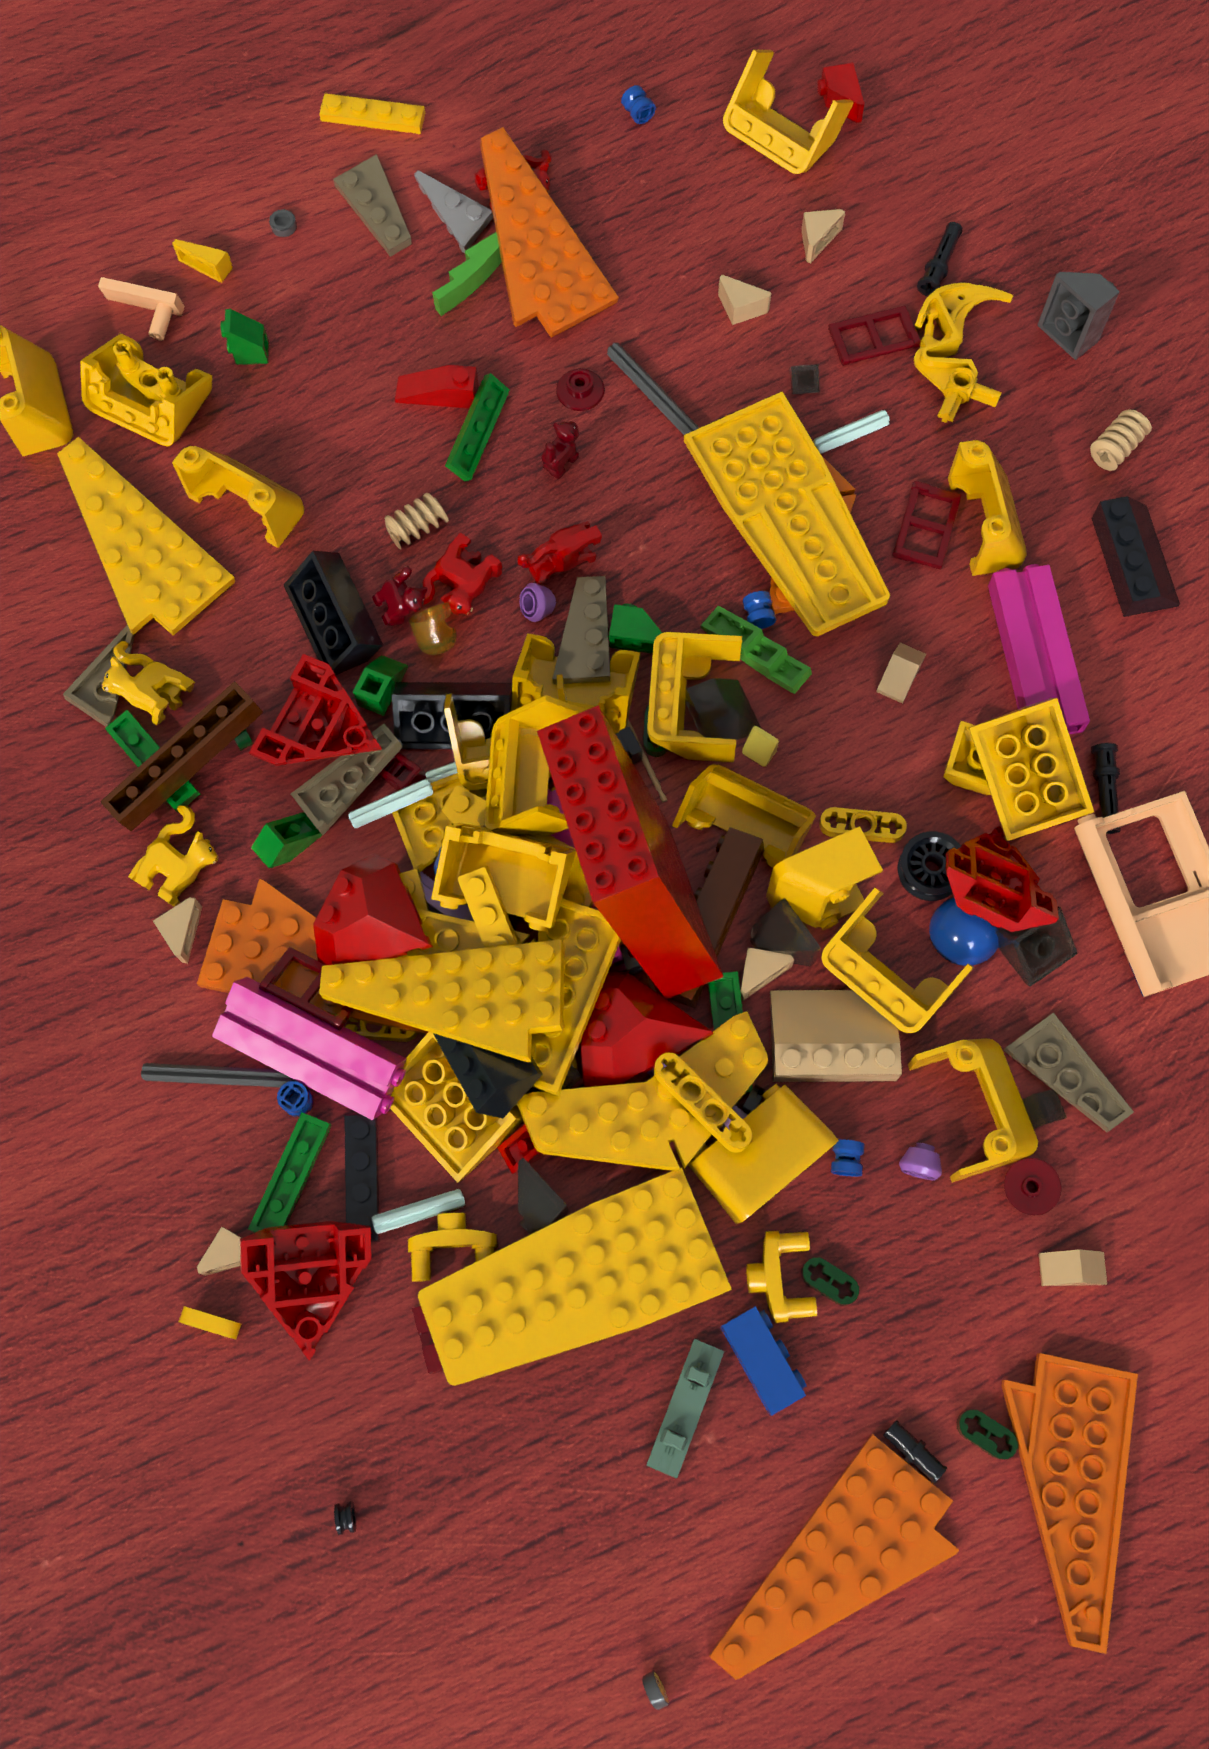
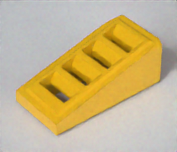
M177 239L173 242V247L180 262L222 283L233 268L228 252Z

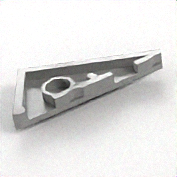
M418 170L414 176L419 183V188L423 194L428 196L433 209L441 221L446 224L449 233L453 234L459 243L461 251L465 253V250L471 247L494 218L493 211Z

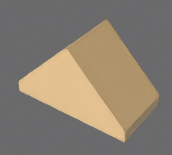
M835 209L804 212L801 231L807 262L811 264L842 230L845 211Z
M721 275L718 296L732 325L768 313L771 292Z
M900 643L889 661L876 692L903 704L926 654Z
M191 897L153 920L174 955L182 963L187 964L202 911L200 903Z
M748 948L740 989L742 1001L792 968L794 958L789 954Z
M221 1227L198 1264V1273L207 1276L239 1267L241 1237Z
M1078 1249L1039 1253L1041 1286L1107 1285L1104 1252Z

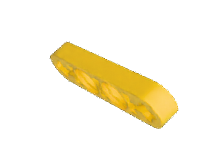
M670 1052L660 1055L655 1062L653 1070L656 1079L726 1149L731 1152H742L745 1150L752 1139V1131L749 1125L678 1055ZM662 1063L666 1064L667 1066L671 1063L674 1064L675 1068L673 1072L679 1078L681 1077L682 1073L686 1075L680 1080L677 1086L674 1085L677 1078L671 1072H667L666 1074L662 1072L664 1067ZM688 1083L695 1084L700 1090V1095L694 1099L687 1098L683 1094L682 1087ZM709 1106H717L722 1111V1119L715 1122L709 1120L705 1115V1109ZM728 1118L731 1120L728 1127L736 1133L739 1130L743 1132L741 1138L743 1143L740 1140L731 1141L732 1133L727 1127L724 1128L723 1132L719 1130Z

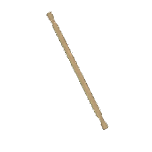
M628 719L626 728L630 727L642 749V761L656 790L659 792L662 803L667 801V798L661 790V785Z

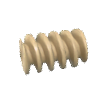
M1130 409L1122 411L1118 418L1091 445L1090 451L1093 460L1099 467L1105 470H1116L1118 468L1117 464L1124 462L1125 457H1128L1131 451L1138 446V443L1144 440L1145 435L1151 432V423L1140 412Z
M429 493L423 495V502L416 498L413 501L414 508L406 504L404 506V513L396 510L394 512L395 519L389 515L385 517L387 531L400 550L401 540L408 545L411 544L409 535L412 534L417 539H420L419 529H422L427 534L430 533L429 523L439 528L438 518H441L446 523L449 521L441 504Z

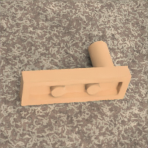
M101 277L98 285L107 300L155 310L148 335L154 339L164 340L171 315L182 316L185 306L176 293Z

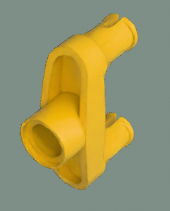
M120 340L117 342L118 347L116 345L113 346V352L118 359L117 365L121 375L144 394L148 403L153 404L157 400L162 401L168 394L177 397L183 392L180 384L175 381L170 368L161 367L158 370L137 358L133 354L128 341Z
M466 1213L438 1214V1231L408 1238V1252L411 1253L412 1282L431 1281L430 1252L433 1249L472 1247V1249H475V1262L494 1253V1248H497V1234L466 1229Z
M766 1231L762 1263L746 1264L749 1293L765 1292L774 1323L788 1322V1319L817 1316L815 1297L786 1299V1296H783L779 1256H781V1253L809 1251L810 1241L808 1232L780 1234L779 1231Z

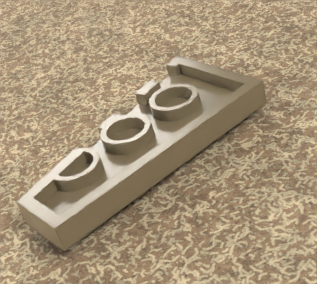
M377 154L333 179L337 190L390 257L412 245L411 236Z
M605 576L577 577L554 670L553 684H557V675L560 674L563 675L564 684L610 681Z
M385 724L372 732L382 750L340 756L291 793L292 797L322 835L329 830L403 747Z
M1054 1013L1003 1050L1106 1132L1112 1130L1134 1113Z

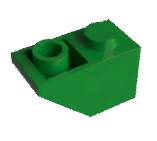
M225 309V321H221L220 324L221 334L223 338L227 339L228 353L233 355L236 365L268 364L269 339L264 324L232 309Z
M383 655L367 665L353 690L357 705L384 716L392 701L395 684L402 681L408 665Z

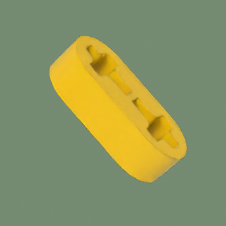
M186 1306L183 1307L178 1321L235 1340L241 1327V1323Z

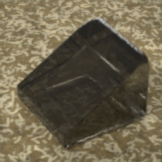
M819 364L789 367L792 394L820 392Z
M1053 1089L1022 1099L1033 1129L1067 1118L1060 1099Z

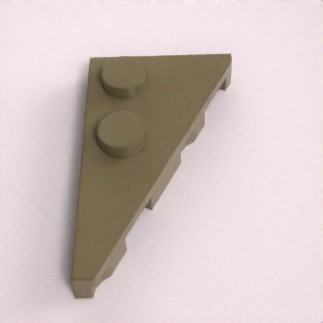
M128 625L63 693L65 700L105 727L113 722L120 695L105 692L102 689V683L105 673L111 667L110 660L113 656L115 657L113 651L115 645L121 641H126L129 646L125 652L131 653L135 634L133 635L130 632ZM121 663L122 666H123L125 669H127V665L124 664V663Z

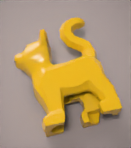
M121 641L113 649L115 657L113 656L110 660L111 667L105 673L102 689L111 694L121 695L131 705L149 712L152 715V722L158 725L165 720L166 716L163 714V711L168 704L169 708L174 711L182 706L183 702L179 697L181 691H188L190 693L193 690L195 681L161 662L153 661L144 654L126 653L125 650L129 644L126 641ZM121 663L141 665L144 668L135 677H132Z
M179 805L177 807L178 812L183 816V821L166 824L159 831L158 837L147 847L145 856L137 862L128 876L148 890L154 885L152 879L156 874L161 873L167 878L160 887L158 896L173 907L180 904L178 896L195 881L201 868L209 864H215L218 861V855L214 851V847L209 844L210 840H204L203 834L199 831L195 834L187 855L181 854L170 844L169 839L171 835L185 833L192 828L195 822V813L186 805Z

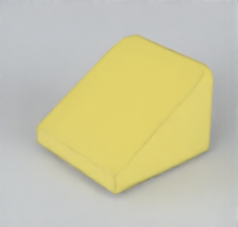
M754 725L744 744L742 753L765 767L777 752L779 741L771 734Z

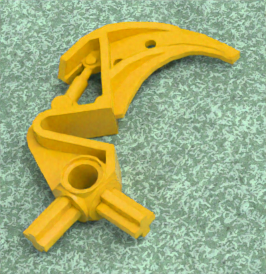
M954 283L937 288L925 299L915 328L920 330L926 318L928 323L925 325V333L920 342V349L915 353L913 361L917 370L944 393L945 400L938 413V417L942 418V422H953L960 404L968 402L970 398L996 407L1002 392L977 383L978 371L972 359L944 357L958 352L959 345L963 342L964 320L968 312L975 305L986 300H999L1010 303L1013 298L1012 294L988 286L972 283ZM934 319L944 336L941 341L933 338Z

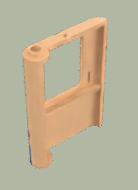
M1182 791L1104 818H1096L1095 814H1090L1078 819L1079 825L1074 827L1075 833L1142 996L1146 997L1208 976L1209 846L1186 792ZM1155 816L1160 820L1188 889L1186 893L1139 908L1133 903L1106 838V832Z

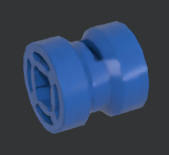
M640 85L630 87L621 98V104L626 111L630 112V116L636 124H644L649 121L656 111L655 104L647 97L646 92Z
M757 591L743 598L744 609L749 614L747 621L761 629L768 628L776 622L775 612L770 609L772 600L769 592Z
M297 1081L285 1083L277 1093L279 1106L293 1117H300L301 1112L307 1114L313 1106L314 1099L311 1092L302 1083Z
M839 1139L832 1149L835 1153V1160L831 1163V1173L849 1177L862 1176L863 1165L860 1163V1158L864 1154L865 1144L854 1140Z

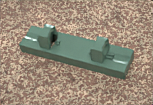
M693 1340L646 1466L677 1479L723 1357V1350L699 1340ZM688 1380L696 1381V1382H698L699 1384H701L702 1386H700V1385H698V1384H695V1383H693V1382H691V1381H688Z

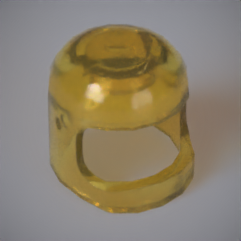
M448 602L420 611L409 619L419 649L427 655L443 654L456 644V629L450 628L445 622V619L452 613Z

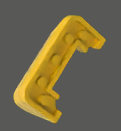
M0 325V373L3 378H7L9 375L13 376L16 392L8 393L0 398L1 423L23 457L67 444L73 437V428L57 365L52 355Z
M121 333L80 361L82 401L88 410L166 447L171 446L180 438L212 389V375L202 370L194 369L187 374L186 382L174 377L183 391L180 395L174 397L168 394L162 401L157 400L153 404L148 403L144 394L131 385L121 375L118 368V359L113 352V346L116 345L118 347L117 342L120 340L128 341L133 354L143 361V351L139 343Z
M979 440L960 442L948 476L950 490L962 489L966 492L967 500L981 498L986 520H984L981 527L983 543L978 555L971 558L969 563L972 576L995 573L1004 568L1017 569L1023 564L1027 550L1007 475L985 442Z
M188 446L180 451L172 462L188 497L200 504L203 500L202 497L207 495H213L215 498L220 499L226 490L247 500L250 508L262 515L261 520L267 528L266 541L277 548L281 546L304 514L303 502L297 494L229 456L197 446Z
M527 633L513 674L511 711L545 695L559 699L557 684H553L552 680L558 657L554 656V644L547 637ZM628 650L615 652L610 661L609 682L564 684L567 702L585 710L599 705L615 734L626 728L639 667L640 652Z
M456 823L448 825L445 828L431 899L440 901V906L448 909H458L459 905L467 904L457 877L488 866L506 913L524 917V920L529 922V928L547 931L548 928H552L555 925L576 850L519 835L498 833L485 827Z
M777 1084L772 1086L762 1095L765 1101L743 1119L752 1131L751 1142L742 1152H731L717 1140L709 1148L704 1144L693 1158L694 1160L688 1164L735 1224L746 1220L839 1141L833 1132L786 1085H783L781 1088ZM730 1129L732 1133L730 1140L733 1142L740 1140L743 1143L741 1139L743 1132L739 1130L735 1133Z

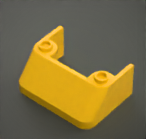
M753 50L724 114V127L729 133L791 173H805L835 142L854 102L850 99L834 100L825 119L817 121L811 132H807L771 109L775 99V88L771 82L763 77L775 52L772 50Z
M664 632L656 637L653 644L647 724L648 736L652 742L688 760L734 762L736 739L705 738L699 732L684 730L687 679L699 680L705 678L710 672L711 660L740 661L742 636Z
M560 674L557 675L559 700L567 702L563 675ZM452 693L446 694L444 712L459 781L469 790L486 789L488 784L491 738L485 739L483 727L477 721L471 719L458 721Z
M545 695L497 719L491 735L485 808V826L488 830L508 834L552 835L568 829L565 816L560 813L559 808L551 804L547 805L549 767L537 731L585 711L584 708Z
M712 764L689 785L672 826L678 828L686 820L689 826L698 830L709 828L713 824L726 831L731 827L762 838L764 843L763 856L766 859V863L774 867L782 860L797 854L816 815L809 808L732 770Z
M859 826L776 864L772 870L766 898L771 908L815 928L821 927L822 930H826L835 926L839 922L838 919L855 912L864 901L856 883L881 873L883 869Z
M874 888L823 949L822 962L831 973L899 1030L905 1033H915L929 1021L974 967L971 964H967L949 986L942 980L931 977L924 979L914 990L868 951L876 940L877 931L873 923L864 916L884 894L879 889Z
M988 1038L960 1040L916 1054L908 1064L909 1070L947 1058L958 1071L970 1072L975 1070L997 1130L990 1132L983 1142L987 1161L959 1169L950 1176L952 1183L1017 1162L1035 1153L1038 1147L1037 1136L1003 1050L995 1040Z

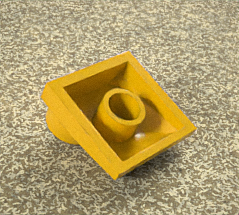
M961 721L943 777L952 785L980 794L991 795L969 727L975 725Z

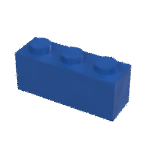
M755 1306L720 1327L769 1416L778 1413L806 1396L803 1388L807 1387L806 1382L798 1369L791 1370L786 1361L790 1355L781 1339L778 1341L774 1340L769 1331L773 1328V1325L764 1310L759 1312Z

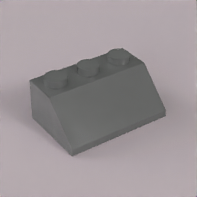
M1059 272L1055 276L1037 326L1076 360L1099 342L1120 291L1101 274Z

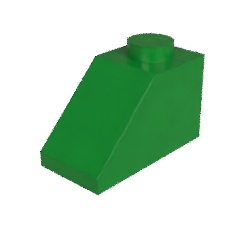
M628 603L622 605L614 604L609 632V648L653 654L654 640L662 631L643 608H638Z
M305 812L266 823L251 848L270 869L292 861L318 840L322 834Z

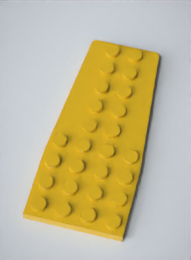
M783 392L684 435V443L720 505L813 636L825 634L888 603L890 593L824 459Z
M681 1167L679 1171L669 1172L592 1203L421 1289L418 1293V1299L447 1381L450 1385L457 1386L644 1327L729 1292L732 1289Z

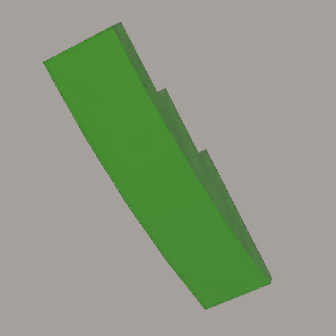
M496 232L465 250L466 261L449 271L450 282L432 292L435 309L441 316L470 296L501 264L502 260Z
M717 606L701 624V628L707 634L742 636L740 659L793 694L812 675L809 666L789 656L785 647L766 638L761 628L720 606Z

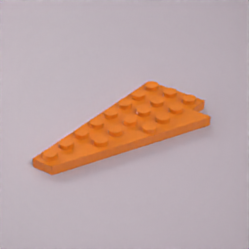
M502 127L482 137L480 147L514 326L517 327L537 316L552 338L616 304L619 297L506 130Z
M261 879L258 881L252 905L223 899L197 985L202 988L229 993L233 982L245 977L261 983L289 947L318 961L313 929L316 917ZM292 961L274 985L301 998L319 973ZM319 991L310 1001L311 1004L335 1015L344 1006L323 999ZM357 1009L349 1017L359 1022L362 1020L373 1025L387 1026L388 1028L395 1027L401 1031H413L424 1036L428 1033V1031Z
M1037 1353L1033 1386L1008 1380H1002L1001 1386L1013 1432L1018 1440V1451L1068 1644L1072 1647L1106 1654L1138 1374Z
M871 1434L710 1652L709 1657L735 1680H738L956 1555L959 1549L934 1529L953 1500L876 1436Z

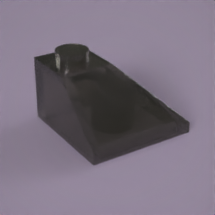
M712 678L686 688L685 703L699 733L703 737L736 739L737 741L749 736L754 725L761 728L739 680Z
M785 898L768 911L751 929L750 942L754 949L789 954L794 958L793 964L810 967L815 963L821 949Z
M1057 906L1059 919L1056 923L1010 932L1002 927L995 929L999 940V950L1029 987L1078 954L1062 909Z
M522 1158L518 1162V1213L523 1218L519 1224L531 1235L564 1218L569 1213L567 1204L530 1164Z

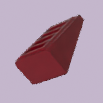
M399 752L378 774L379 777L397 791L426 779L423 768ZM397 761L398 763H397V764L391 769V771L388 773L387 771H388V770L392 767V765ZM406 768L407 770L401 775L399 779H397V777Z

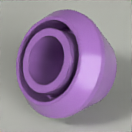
M529 583L520 594L521 612L529 621L538 622L553 612L556 606V598L549 588L537 583Z
M916 1143V1147L908 1148L900 1160L899 1166L903 1173L926 1180H937L942 1175L940 1155L934 1152V1146Z

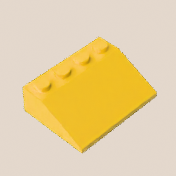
M1049 698L969 727L1006 841L1094 813L1057 698Z
M428 1032L406 1057V1062L403 1066V1069L406 1070L405 1076L400 1085L394 1087L391 1094L394 1097V1101L390 1109L457 1183L461 1182L524 1121L517 1104L504 1118L476 1113L431 1032Z

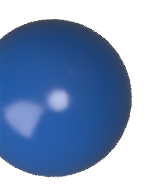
M952 897L944 901L933 913L929 925V934L934 948L943 958L957 965L966 966L971 964L973 966L987 961L997 951L1002 938V927H994L985 919L965 913L961 908L957 907L955 898Z

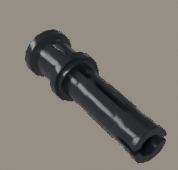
M950 222L947 224L933 259H930L925 265V274L917 283V289L925 296H929L937 288H940L942 279L948 274L947 264L963 232V228L959 223Z
M1101 743L1091 747V753L1095 758L1093 777L1098 781L1100 817L1103 818L1119 813L1116 779L1119 778L1120 769L1116 766L1118 745L1114 743ZM1114 828L1107 831L1106 834L1119 833L1121 828Z

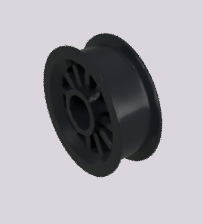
M936 831L923 832L914 836L905 845L898 861L897 871L903 887L914 897L925 901H938L952 895L953 892L946 873V856L944 857L943 853H947L948 850L954 847L958 849L961 845L951 836ZM931 861L936 863L939 870H929L925 862Z

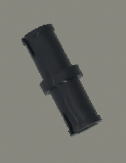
M898 1420L883 1434L885 1438L906 1456L904 1460L908 1464L912 1462L933 1484L947 1470V1467L925 1448L926 1443L922 1439L918 1441L899 1424Z

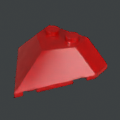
M303 654L290 677L294 686L271 730L262 727L249 754L279 766L382 750V748L372 735L351 698L340 684L330 665Z
M1000 826L994 828L990 834L984 833L963 843L960 848L956 849L954 847L946 853L948 880L957 907L961 908L965 913L976 915L987 920L994 927H1002L1010 932L1053 924L1059 919L1057 900L1051 893L1042 891L1037 883L1040 881V878L1015 846H1010L1008 841L1003 838L1005 835Z
M373 854L340 871L313 923L318 962L324 965L389 959L407 955V951L420 948L424 950L433 947L429 937L425 935L421 925L423 922L408 888L403 885L399 875L401 872L396 863Z
M608 972L581 1040L584 1088L626 1084L625 1081L639 1073L645 1074L652 1070L657 1058L663 1053L670 1052L678 1055L687 1050L686 1047L701 1038L704 1040L714 1033L628 972Z
M326 1221L267 1227L240 1239V1271L310 1361L316 1351L315 1347L324 1332L327 1333L354 1289L355 1281L371 1260L370 1226Z

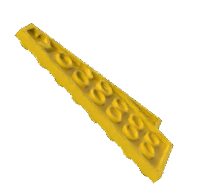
M79 437L57 453L129 630L133 635L154 618L174 636L235 583V578Z
M562 939L326 965L322 966L319 994L328 1001L521 1061L531 1062L532 1034L563 1031L565 945Z

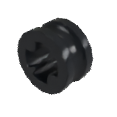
M353 1501L347 1502L346 1506H341L340 1503L334 1506V1519L338 1535L344 1534L345 1530H349L351 1533L356 1532V1513Z

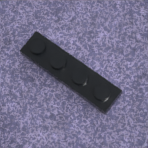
M363 1115L344 1116L346 1223L370 1226L371 1242L380 1241V1234L375 1232L372 1224V1217L379 1214L377 1118L371 1120Z

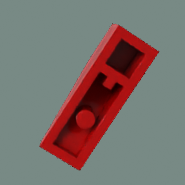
M446 365L398 376L395 403L470 409L479 388L477 369L471 366Z

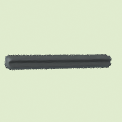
M615 342L608 347L607 355L683 435L700 428L619 343Z
M145 1063L141 1071V1078L145 1081L281 1087L287 1082L294 1081V1079L275 1069Z

